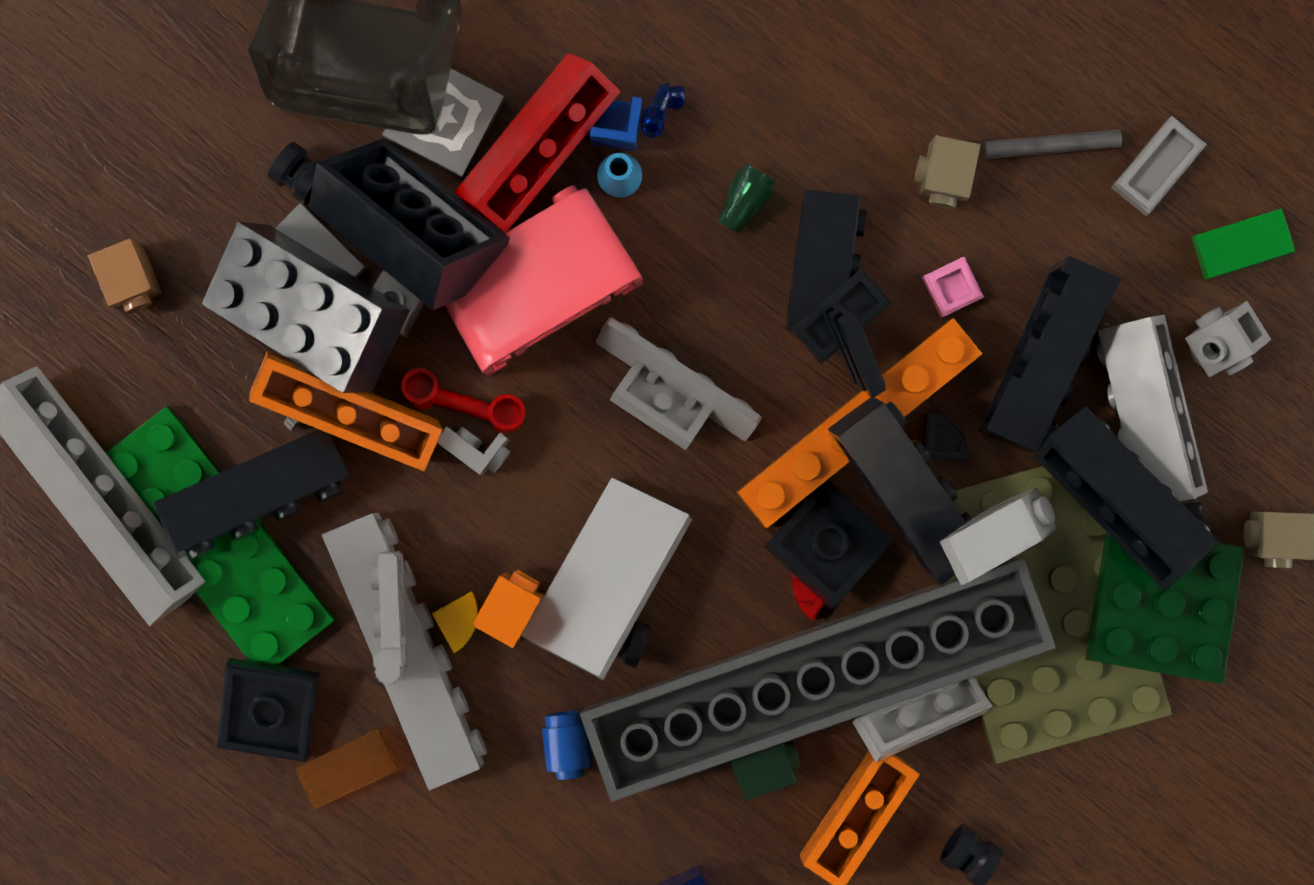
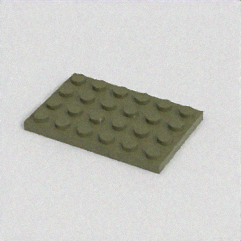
M1043 466L954 490L958 498L953 501V504L961 515L967 512L972 518L990 506L1035 487L1038 488L1041 496L1050 502L1055 513L1054 523L1057 529L1042 541L1017 555L1024 558L1056 648L974 676L992 704L990 710L981 715L991 755L996 764L1172 715L1161 673L1085 660L1106 531Z

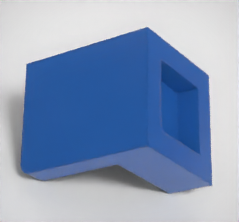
M633 96L632 102L614 100L593 127H591V145L636 152L642 114V98Z

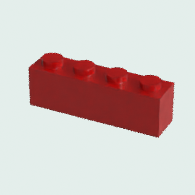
M567 53L456 189L454 194L506 234L621 91L592 62Z

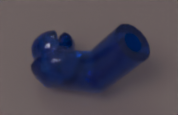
M669 82L657 88L644 111L641 125L644 135L649 138L659 137L664 130L668 109L679 111L684 108L685 89L682 86H670Z

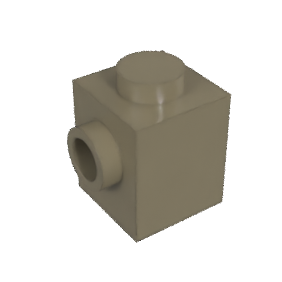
M935 135L929 143L927 156L920 155L917 162L914 182L921 183L919 196L930 198L929 204L939 208L955 209L956 204L963 205L970 198L981 144Z
M1250 511V520L1245 522L1243 530L1244 545L1246 548H1249V557L1264 558V567L1293 568V559L1314 560V514Z

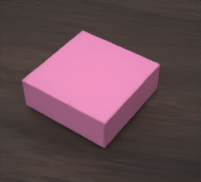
M965 257L922 277L941 318L984 297Z

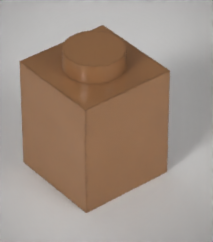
M129 238L88 255L108 307L120 311L124 309L126 314L134 313L151 306L150 298L162 294L142 243Z

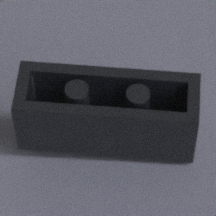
M810 189L805 190L802 198L785 329L791 330L860 270L861 255L853 254L855 236L863 237L866 225L867 210L859 209L861 196Z

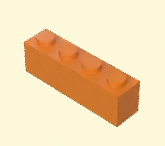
M269 350L265 354L249 392V401L421 471H425L443 430L437 419L371 392L342 393L290 359Z

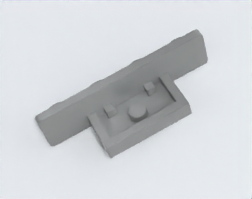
M609 317L603 325L596 343L631 366V369L613 393L610 401L684 450L688 448L707 418H710L741 440L747 441L762 419L747 402L739 398H733L715 386L714 382L706 375L696 373L677 361L670 351L658 348L642 338L632 326L620 323L612 317Z

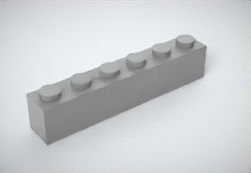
M35 366L0 384L1 437L146 623L151 626L181 607L206 581L186 556L178 559L163 526L39 367Z
M380 513L369 514L322 534L373 658L382 649L381 637H374L373 610L380 609L379 590H372L371 563L378 562L379 553L395 551L393 545L399 543L390 519L382 520ZM404 560L407 662H405L407 667L405 670L407 672L395 684L384 685L428 790H432L479 770L484 764L481 756L487 754V750L478 729L470 730L464 716L465 713L469 712L468 703L459 686L452 688L446 671L452 669L450 660L442 644L434 645L428 630L434 627L432 617L424 602L419 604L416 602L411 587L416 585V580L407 560Z

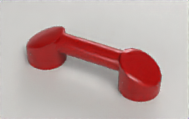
M415 368L408 371L401 382L404 398L411 406L417 409H430L434 405L490 421L491 427L496 432L502 434L516 432L525 421V406L523 402L511 394L500 395L489 403L438 387L436 376L425 368Z

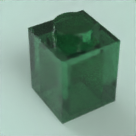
M792 742L787 744L780 743L731 760L745 802L797 783L793 771L801 768Z

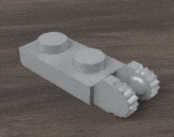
M384 551L379 553L378 562L371 563L370 571L372 590H379L380 609L373 610L374 637H381L382 649L373 658V666L376 668L374 673H376L375 678H378V682L381 681L383 685L388 684V686L391 683L395 684L407 672L405 670L407 667L405 665V662H407L404 567L403 553L401 551Z

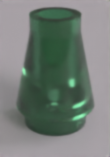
M745 162L740 172L735 171L722 212L717 220L732 230L741 233L744 226L775 194L771 190L776 180Z

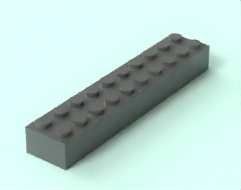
M1017 555L964 585H960L958 578L954 577L942 585L939 583L586 706L580 713L608 796L610 801L613 802L1055 649L1056 646L1024 558Z

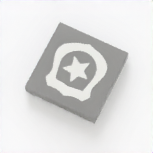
M423 55L382 135L384 138L464 178L505 97Z

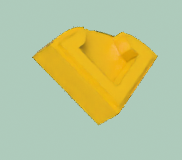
M473 591L432 613L454 653L467 644L476 628L472 624L478 615V602Z

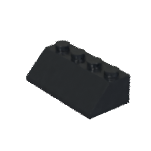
M386 138L317 162L308 207L432 311L465 296L509 243L510 237Z

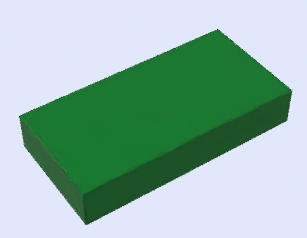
M1282 208L1191 237L1205 280L1296 252Z

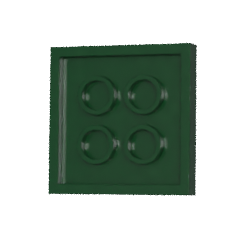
M1106 532L1085 660L1224 684L1245 548L1221 543L1217 544L1198 564L1164 592Z

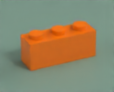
M868 751L799 854L802 864L832 885H846L920 774L913 766L895 754L875 762Z

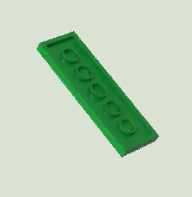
M169 406L164 407L106 453L162 526L163 524L153 502L221 473L217 465ZM259 522L257 523L259 530L254 534L238 541H233L230 535L214 543L215 551L190 562L206 581L196 591L197 595L247 659L253 662L278 666L337 619L263 524Z

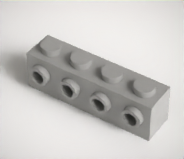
M1165 314L1098 330L1100 340L1097 341V353L1102 365L1107 366L1111 382L1107 389L1108 398L1112 408L1118 411L1122 427L1118 432L1119 440L1141 458L1144 466L1162 484L1172 489L1179 501L1195 499L1208 493Z

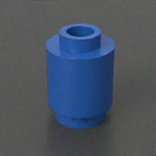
M580 710L546 714V726L541 727L546 771L556 772L558 780L584 776L583 769L592 766L589 739L580 716Z

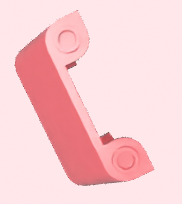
M575 185L565 188L551 198L554 203L552 206L506 232V235L510 237L507 247L465 296L444 305L480 370L485 375L490 376L507 366L506 361L512 358L511 353L514 352L517 356L523 354L525 349L602 303L603 305L611 301L610 295L612 293L615 296L622 293L624 296L643 285V278L587 188L579 191Z

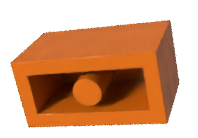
M519 569L514 571L513 574L505 572L500 575L472 626L514 648L521 640L523 632L545 596L544 592L538 590L541 582Z

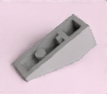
M1035 487L988 507L941 540L942 548L960 585L976 579L1045 539L1057 529L1054 523L1055 513L1050 502L1045 497H1042L1038 488Z

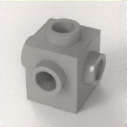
M1248 301L1223 313L1220 307L1209 311L1195 320L1199 328L1185 338L1190 346L1193 359L1198 365L1203 367L1208 377L1224 369L1228 375L1244 369L1253 362L1251 355L1255 354L1271 340Z

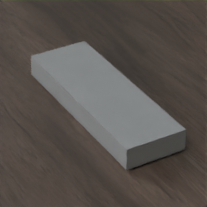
M971 677L858 716L852 723L875 762H878L985 714L990 710L992 704L977 680Z

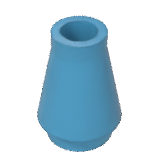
M611 154L599 165L597 172L598 183L602 190L610 196L617 198L630 196L641 184V166L629 154ZM616 164H622L623 168H628L627 172L622 176H616L611 173L613 166Z

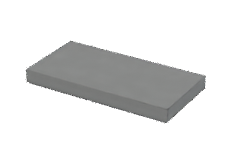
M611 478L523 632L522 637L603 680L692 521L690 515Z

